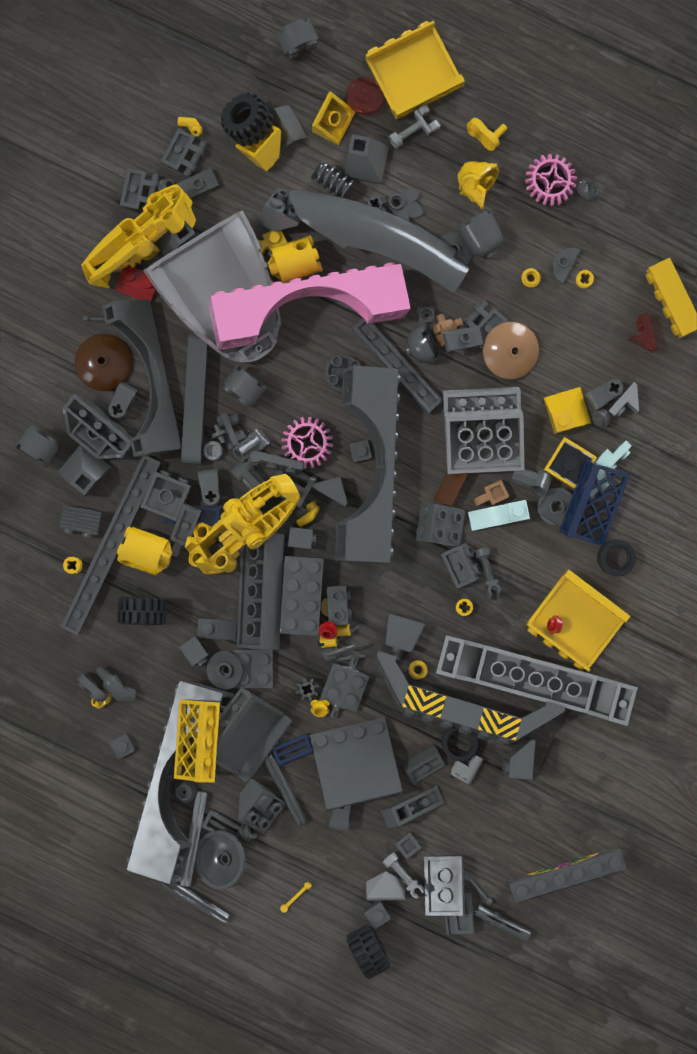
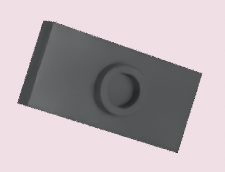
M211 168L177 183L190 199L219 187Z
M479 326L443 333L447 352L484 344Z

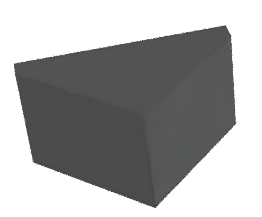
M341 477L315 483L312 486L316 491L346 507L347 500Z

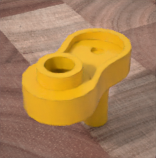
M472 118L467 123V131L472 137H476L486 149L493 151L499 146L498 138L507 131V126L502 124L496 131L491 132L481 120Z

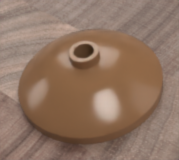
M501 323L487 334L483 344V359L488 369L496 376L504 379L521 378L528 374L537 362L539 355L537 338L527 326L521 323ZM514 347L517 349L516 354H512V349Z

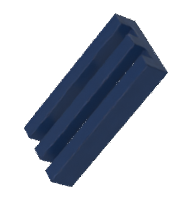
M307 733L276 745L272 749L278 766L314 752ZM305 739L306 741L302 744H299L282 752L277 753L276 751L280 748H283L300 740ZM308 746V749L305 751L292 755L283 760H280L279 758L280 756H283L285 754Z

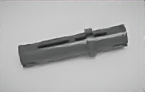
M480 904L478 905L474 913L475 916L489 922V925H495L524 941L529 939L531 935L530 929L499 915L498 911L493 912ZM507 925H509V926H511V927H513V928H515V929H517V930H519V931H516V930H514V929L508 927Z

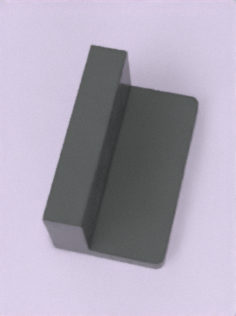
M289 105L272 110L274 120L271 122L281 130L280 149L282 151L287 150L295 142L307 138Z

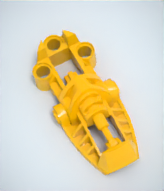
M178 184L152 193L147 199V204L142 208L144 212L135 220L132 218L124 219L93 249L81 264L84 275L90 285L110 288L108 285L111 277L110 274L118 269L122 270L128 265L134 268L135 263L140 264L142 259L150 261L161 251L155 242L168 230L172 234L178 233L184 227V221L193 228L196 222L191 209L193 202ZM105 262L101 267H99L96 270L95 266Z
M287 474L272 476L269 480L251 489L241 498L228 500L223 506L224 512L220 516L221 519L212 527L204 523L196 525L193 531L194 537L188 536L185 545L190 554L189 563L199 568L203 574L211 575L234 571L237 565L236 558L240 555L238 551L246 544L250 549H256L261 546L283 525L300 500V494L291 478ZM284 496L286 498L285 501L264 515L261 512L260 508L271 497ZM220 533L222 535L219 536V541L224 546L212 556L208 548L217 541V536Z

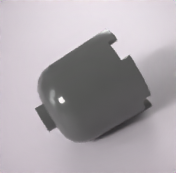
M491 209L457 226L469 251L474 256L481 257L486 255L489 258L497 254L496 249L503 243V235Z

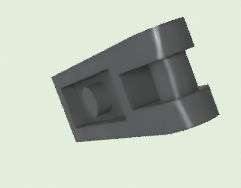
M253 451L248 458L250 466L260 464L267 466L266 468L269 470H284L289 475L300 474L304 464L303 462L259 451Z

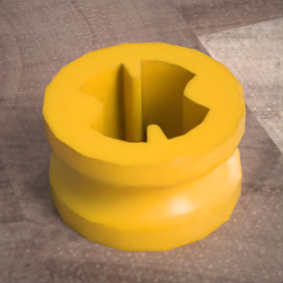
M582 270L576 276V284L580 288L590 287L594 280L593 274L588 270ZM581 275L589 277L587 280L588 284H585V282L581 283Z
M461 599L456 604V611L461 616H467L473 610V604L468 599ZM462 602H466L467 606L470 607L469 611L466 610L467 613H462V609H459V605H463Z

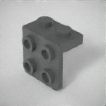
M422 503L419 511L420 518L416 530V541L453 547L460 546L465 510L439 504Z

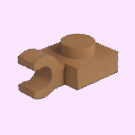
M499 480L484 487L485 494L473 500L476 506L487 501L494 505L508 498L509 494L502 480Z

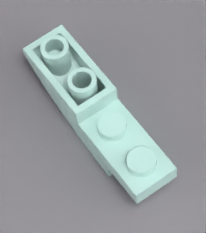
M625 441L613 453L606 449L595 463L615 469L617 467L615 463L619 459H625L630 454L628 449L631 445ZM599 470L597 475L598 481L607 477L604 470ZM605 482L600 486L604 491L609 486V484ZM598 488L591 491L590 496L592 499L595 498L594 495L598 492Z

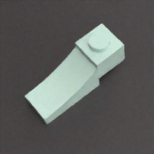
M526 500L468 512L471 531L530 519Z

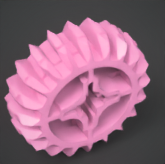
M548 154L547 160L542 155L540 161L535 159L534 165H529L530 171L526 172V176L529 178L525 180V183L531 184L526 190H533L530 197L537 195L536 202L543 199V205L550 201V206H553L554 200L560 205L562 203L561 198L567 201V195H572L573 191L571 189L576 187V184L573 182L577 180V177L571 176L575 173V169L569 170L572 164L568 163L565 165L566 158H562L559 161V155L552 159V155ZM551 166L549 172L537 173L541 168ZM557 168L563 172L566 180H563L557 174ZM552 172H553V176H552V177L554 178L553 180H555V181H553V183H551V185H550V187H549V182H548L547 179H549V177L551 176V174H552ZM536 180H539L538 182L544 185V192L538 187ZM554 187H565L559 193L550 194Z
M301 417V424L299 425L294 420V428L291 425L287 426L291 432H283L285 436H288V439L282 438L281 440L283 443H287V445L282 446V450H289L284 454L285 457L292 455L290 459L303 462L304 469L307 468V463H310V467L314 468L313 462L315 461L320 466V458L324 461L327 460L324 453L331 454L327 447H333L332 443H327V441L333 439L332 436L326 437L330 429L323 431L325 423L318 426L319 419H316L313 424L311 423V417H308V423H305L304 418ZM302 428H311L305 436L295 434ZM316 430L323 438V446H320L313 440ZM310 437V442L314 446L309 447L308 445V448L304 450V443L301 440H306V438ZM292 440L301 445L299 455H296L292 449ZM309 450L320 451L315 457L304 458Z

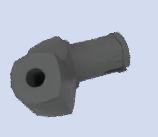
M103 665V667L97 668L96 674L103 681V688L118 701L134 702L136 696L134 688L123 686L118 676L112 675L107 666Z

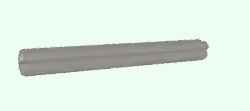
M197 791L188 836L192 846L183 879L180 881V884L186 887L191 885L207 800V793L204 791Z

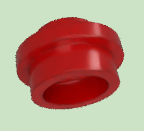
M554 615L552 618H549L547 629H549L550 634H559L563 627V620L559 616Z
M326 621L319 626L318 633L325 639H334L337 636L338 630L333 622Z

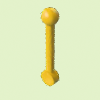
M306 882L304 887L288 903L283 904L280 907L281 912H287L288 907L304 891L311 888V883Z

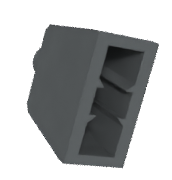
M389 614L385 645L392 647L390 655L397 656L396 660L400 661L403 650L412 652L424 624Z

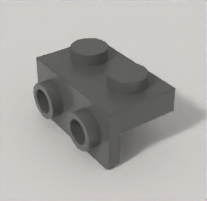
M346 586L327 587L329 621L335 625H348V620H352L351 609H347V601H351L350 590H346Z

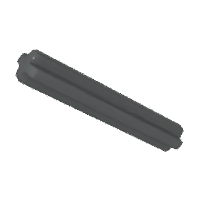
M273 755L267 756L264 763L297 825L306 823L307 818Z
M161 882L163 887L220 923L225 924L227 922L229 914L178 882L172 884Z

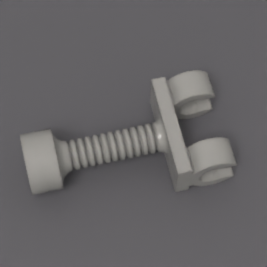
M427 104L414 111L413 115L417 119L416 123L400 134L394 132L388 136L395 149L403 145V139L423 128L427 136L440 128L441 125L437 120L427 125L423 119V116L430 112Z
M393 852L382 863L387 868L392 867L402 880L405 881L408 886L406 889L410 890L412 897L418 898L419 895L415 893V888H419L422 893H425V888L418 884L419 881L417 879L412 880L407 872L400 867L397 862L399 857Z

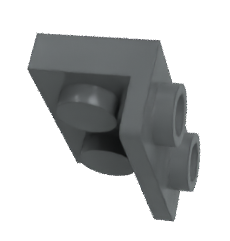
M467 542L441 554L457 589L482 578V569L476 563L473 557V549L468 546Z

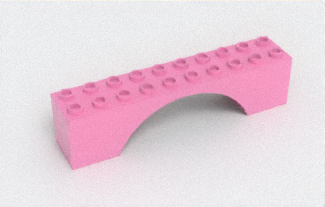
M395 262L384 264V267L368 266L365 270L361 271L350 269L343 274L332 272L325 277L314 275L309 277L308 280L301 281V278L290 280V283L282 284L279 281L266 287L256 285L249 290L237 288L231 293H225L224 291L216 292L210 297L209 311L217 350L256 344L260 329L266 319L280 306L302 297L321 296L338 300L354 309L365 319L367 324L404 318L411 308L401 264L395 265Z

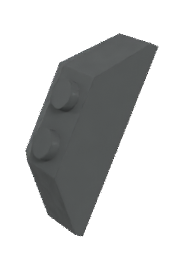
M74 393L62 408L68 435L95 458H121L131 447V437L127 431L96 404Z

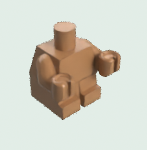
M444 314L436 316L438 323L433 326V332L438 349L446 347L443 338L444 332L457 330L458 327L464 325L461 318L452 321V319L445 320Z

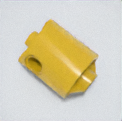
M311 235L271 248L272 256L267 263L272 277L280 279L282 284L290 283L292 279H303L323 272L320 261L316 262L319 259L316 248H312L314 242Z
M127 527L124 534L125 542L124 544L120 543L117 550V561L154 576L168 568L172 558L170 541L135 527Z

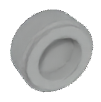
M210 441L204 446L203 452L207 459L215 461L222 456L223 448L218 442Z

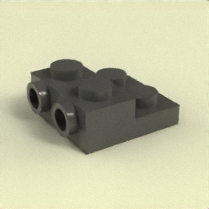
M162 470L160 473L155 472L141 508L177 521L181 508L186 503L192 487L188 485L189 481L178 478V480L170 478L172 474Z

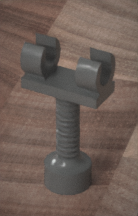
M490 547L478 549L475 551L476 558L481 559L487 579L485 583V588L488 589L487 597L492 600L491 590H495L497 597H499L501 588L498 585V579L494 580L490 567Z

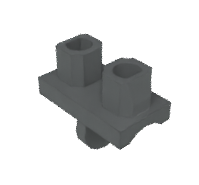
M225 412L216 418L218 424L214 426L216 433L211 435L213 439L219 438L221 444L226 442L229 450L246 439L242 430L233 431L232 426L239 423L236 413L227 415Z

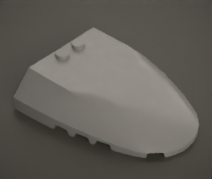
M243 210L217 223L143 270L157 292L179 319L207 345L225 358L237 362L256 361L268 354L277 343L279 327L281 326L279 308L262 325L256 344L217 350L209 311L210 297L220 291L231 293L237 288L249 290L256 285L266 287L271 286L273 283L267 270L268 265L262 256L260 244Z

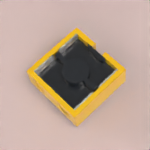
M564 437L543 471L550 473L552 477L575 490L585 460L595 462L597 457Z

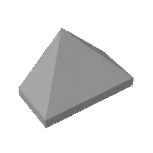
M386 871L366 881L367 901L405 900V881Z

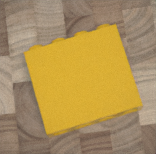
M434 20L423 22L417 29L413 31L407 30L401 34L402 37L396 40L394 38L389 39L384 43V46L380 48L374 47L366 54L365 60L396 120L464 86L465 80L462 74L459 75L434 27Z
M566 570L525 625L529 627L527 631L535 637L540 635L544 638L542 642L552 649L553 646L559 650L558 654L565 660H568V658L575 662L573 666L578 670L589 672L591 670L589 668L622 624L627 622L630 615L573 572ZM554 615L559 616L563 620V627L559 634H550L549 629H547V622Z

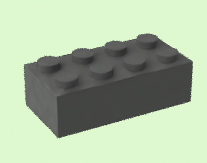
M285 556L280 633L319 636L324 559Z

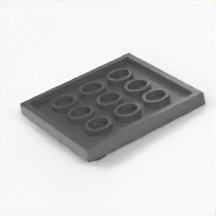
M385 717L310 735L327 811L403 793Z

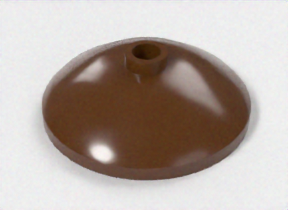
M98 334L85 340L79 347L75 357V369L81 381L88 387L97 391H110L116 389L120 382L124 383L128 379L132 370V356L129 348L119 338L109 334ZM100 358H105L104 364H99Z

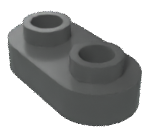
M83 672L78 676V685L85 691L89 690L91 698L97 702L100 700L104 702L107 699L108 693L92 678Z

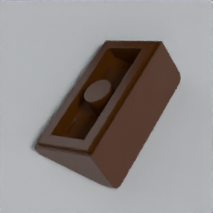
M446 473L434 500L452 507L468 473Z

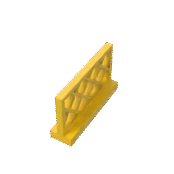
M179 700L174 779L194 782H215L220 702ZM186 704L190 709L188 714H186ZM192 716H194L196 722L193 725L190 721ZM185 726L189 729L187 734L184 733ZM191 736L195 740L192 745L189 742ZM184 745L187 748V752L185 754L183 753ZM190 755L193 759L191 765L187 761ZM182 765L186 769L183 775H181Z

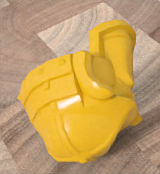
M476 161L467 162L461 167L457 175L460 195L469 198L481 210L484 209L486 193L494 185L499 175L497 164Z

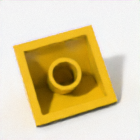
M329 92L312 124V132L339 145L356 111L334 93Z

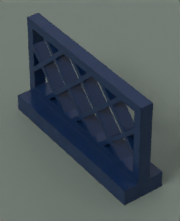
M585 460L559 532L570 538H577L602 546L605 543L630 474ZM599 470H604L607 477L598 481L597 475ZM618 475L623 476L620 484L615 486L612 479ZM609 481L611 489L603 493L600 485ZM598 488L600 495L592 499L590 496L591 491ZM614 493V501L608 504L605 497ZM602 499L605 506L596 510L594 503ZM591 506L593 513L585 517L583 513L585 508ZM607 510L608 517L601 522L599 514ZM595 517L598 524L589 528L587 521ZM584 523L587 531L577 534L578 526ZM600 528L602 533L599 540L594 539L592 532Z

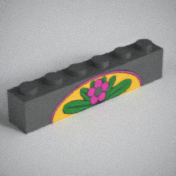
M615 847L507 881L512 898L517 903L627 868L621 850Z

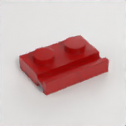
M129 265L122 269L114 289L137 300L150 299V302L156 292L155 287L145 272L132 268Z

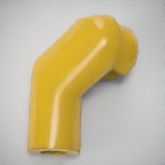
M315 501L307 505L309 512L296 520L300 528L312 522L320 511V507L317 506Z

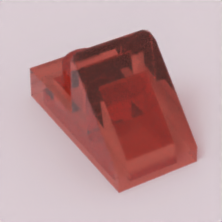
M648 313L640 314L637 317L636 326L637 330L641 331L642 334L632 336L628 340L653 353L658 349Z

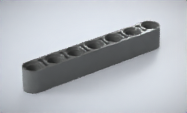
M189 332L181 462L182 464L201 465L209 345L194 332Z

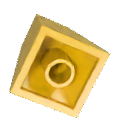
M274 125L269 128V134H266L263 140L260 139L258 144L255 145L253 143L252 146L235 145L241 153L265 171L273 167L280 155L281 130Z
M580 387L543 398L554 435L591 424Z

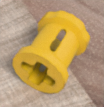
M68 557L63 563V568L67 573L78 574L83 569V562L77 557ZM70 562H77L75 565L76 570L70 569Z

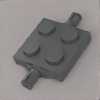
M352 655L349 665L332 663L320 696L321 700H327L333 705L329 715L332 718L334 716L337 719L340 708L349 709L354 712L357 711L369 679V675L356 669L359 660L357 656L355 658Z

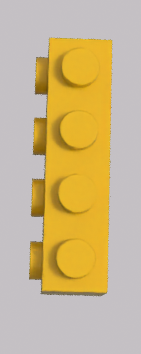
M668 258L649 267L646 270L647 281L649 284H653L656 290L654 295L658 301H661L664 307L662 308L664 316L667 319L669 318L672 323L671 330L673 334L680 339L697 331V312L671 259Z

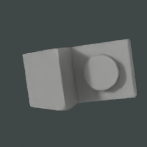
M635 382L627 388L607 411L611 417L615 415L620 416L626 409L625 404L633 412H639L638 389Z

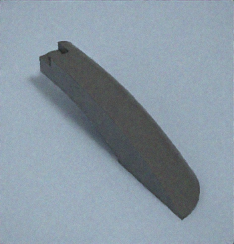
M290 190L288 193V203L290 206H294V213L308 226L344 249L346 246L359 248L404 263L455 293L469 270L464 260L454 257L455 248L422 228L393 214L337 196L300 190Z

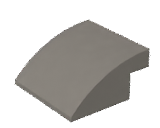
M519 387L443 391L448 474L524 470V421Z

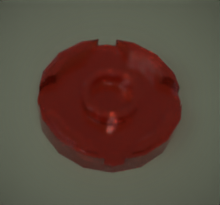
M360 77L350 82L345 98L353 111L358 114L368 115L373 114L379 109L383 102L384 94L376 81L371 78Z

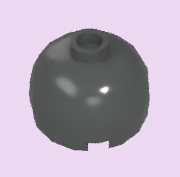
M426 323L416 327L409 333L408 345H406L408 355L413 356L415 360L421 363L433 362L438 360L441 355L440 351L436 352L437 344L434 339V333L430 326L426 328Z

